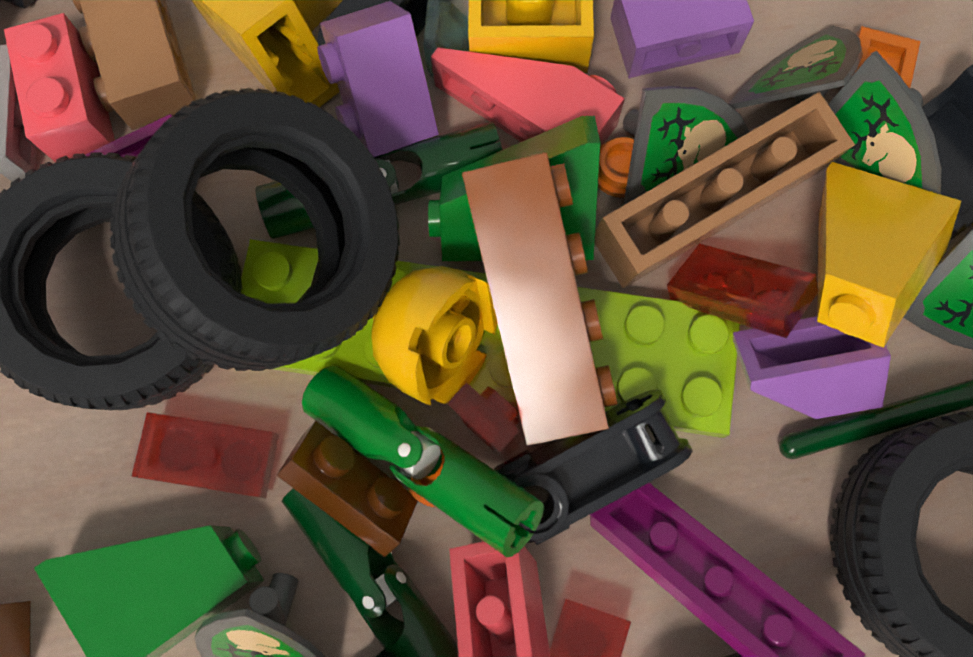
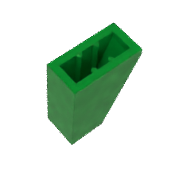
M580 116L443 175L440 200H429L428 203L429 237H441L442 261H483L462 173L545 152L548 153L550 166L564 163L573 205L560 208L565 233L569 235L579 232L585 260H594L600 138L595 116Z
M208 525L51 558L34 568L86 657H160L196 631L204 620L221 613L264 581L256 568V565L261 562V557L250 538L240 529L233 532L230 527Z

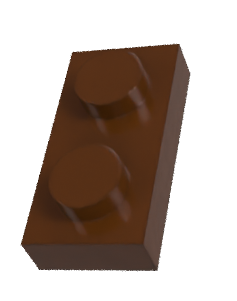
M315 421L303 433L276 475L384 557L401 543L418 502L398 481L386 475L351 448L346 441L334 435L318 421Z

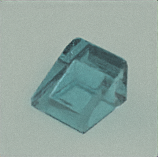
M428 0L423 46L427 71L430 72V76H433L431 55L437 48L469 52L468 18L449 0Z

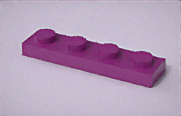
M647 483L590 514V525L594 530L743 657H865L866 654L652 484Z

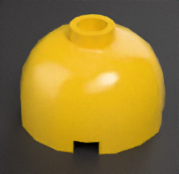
M445 266L413 270L396 282L389 292L385 293L386 297L382 305L378 307V312L373 316V356L388 381L402 392L425 404L431 405V399L445 404L454 400L469 386L487 357L486 353L477 349L482 340L484 330L495 335L498 322L487 282L461 270Z

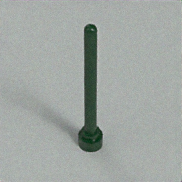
M973 379L883 405L881 408L870 409L786 434L779 441V450L788 459H798L972 407Z

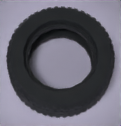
M243 88L239 91L232 89L224 90L221 94L217 92L207 95L205 99H197L192 101L189 106L182 107L174 116H171L158 128L144 146L118 188L117 199L111 211L114 216L110 220V231H112L110 248L114 249L112 259L114 266H118L117 277L119 283H123L125 286L123 292L128 299H132L135 303L132 306L137 315L141 313L145 318L143 322L150 329L154 327L158 331L156 334L163 341L167 339L171 342V347L178 351L184 350L187 356L194 360L199 358L204 364L211 366L216 364L219 368L226 370L234 368L236 371H263L290 365L321 354L340 345L343 341L356 335L357 331L364 328L368 323L367 320L373 318L378 312V307L382 305L386 297L385 293L389 292L393 284L392 278L395 277L396 273L395 263L398 262L400 253L398 246H400V236L397 231L399 230V220L390 187L379 165L370 151L346 125L336 120L327 111L320 109L317 105L310 102L306 103L294 95L290 97L284 92L274 91L272 93L269 90L260 88L256 91L251 88ZM223 169L255 171L281 183L303 204L316 230L318 262L311 286L297 303L267 304L236 292L209 268L193 235L191 201L199 178Z
M101 152L90 153L89 156H86L84 153L74 154L72 158L64 156L56 159L54 164L47 162L41 164L40 169H31L25 173L24 179L17 178L10 183L11 187L8 190L3 189L0 192V373L9 379H13L14 383L20 388L29 389V393L43 397L53 403H61L62 405L83 409L112 411L145 408L147 405H156L163 400L176 397L178 392H185L193 383L196 384L203 379L201 375L205 372L209 373L214 367L213 365L202 363V360L199 358L195 360L190 358L184 350L178 351L170 346L171 342L167 339L163 341L156 333L147 342L121 354L87 356L78 352L58 334L48 313L46 280L56 255L78 233L104 222H110L114 216L111 211L117 199L118 188L136 159L135 156L125 155L121 157L119 154L111 152L107 155H103ZM195 190L191 201L194 238L209 268L236 292L241 293V267L238 264L239 259L232 241L213 210Z
M962 411L893 432V434L880 440V443L870 447L868 453L862 454L857 460L858 464L853 466L848 472L849 477L844 479L841 485L842 493H838L835 500L837 507L833 508L832 518L835 519V523L831 524L830 534L833 535V541H830L831 551H835V557L832 560L833 567H837V580L839 584H843L844 589L842 592L844 597L850 601V608L854 614L860 616V622L864 628L872 631L871 636L878 642L884 643L885 648L892 654L899 655V657H973V625L941 602L922 572L915 541L921 507L937 483L956 471L973 475V411Z

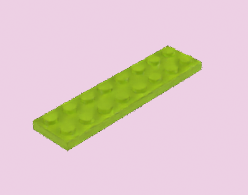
M250 239L241 277V294L267 304L297 303L311 286L318 262V249ZM398 261L395 263L396 273L395 277L392 278V286L413 270L439 266ZM461 270L488 283L486 273ZM578 287L581 302L595 300L603 339L590 342L595 367L609 365L618 405L636 395L658 389L662 391L666 398L663 409L675 431L720 438L730 435L737 351L733 342V332L740 331L742 310ZM373 318L367 320L368 323L362 330L357 331L356 335L343 341V343L335 348L302 361L274 369L315 376L322 369L333 365L342 368L363 383L397 388L388 381L373 356ZM497 324L495 335L484 330L477 350L486 353L487 357L469 386L457 397L517 406ZM617 405L605 407V411H608Z

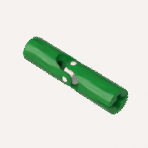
M333 365L326 367L318 372L308 383L301 403L303 411L308 416L318 421L337 437L346 441L365 457L394 463L396 466L390 465L389 469L398 480L506 558L514 556L533 536L531 532L519 525V522L536 531L544 509V504L541 500L440 433L428 427L415 425L398 405L342 368ZM441 448L445 456L441 473L431 484L425 486L418 480L431 476L439 470L442 464Z

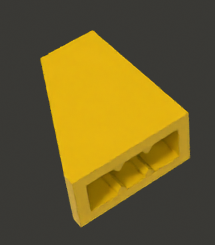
M192 0L211 29L270 92H284L290 97L294 95L301 98L304 102H310L318 107H321L340 92L337 83L330 84L327 80L318 55L317 47L319 45L293 0Z
M831 162L826 169L819 212L817 322L884 348L947 251L961 200Z

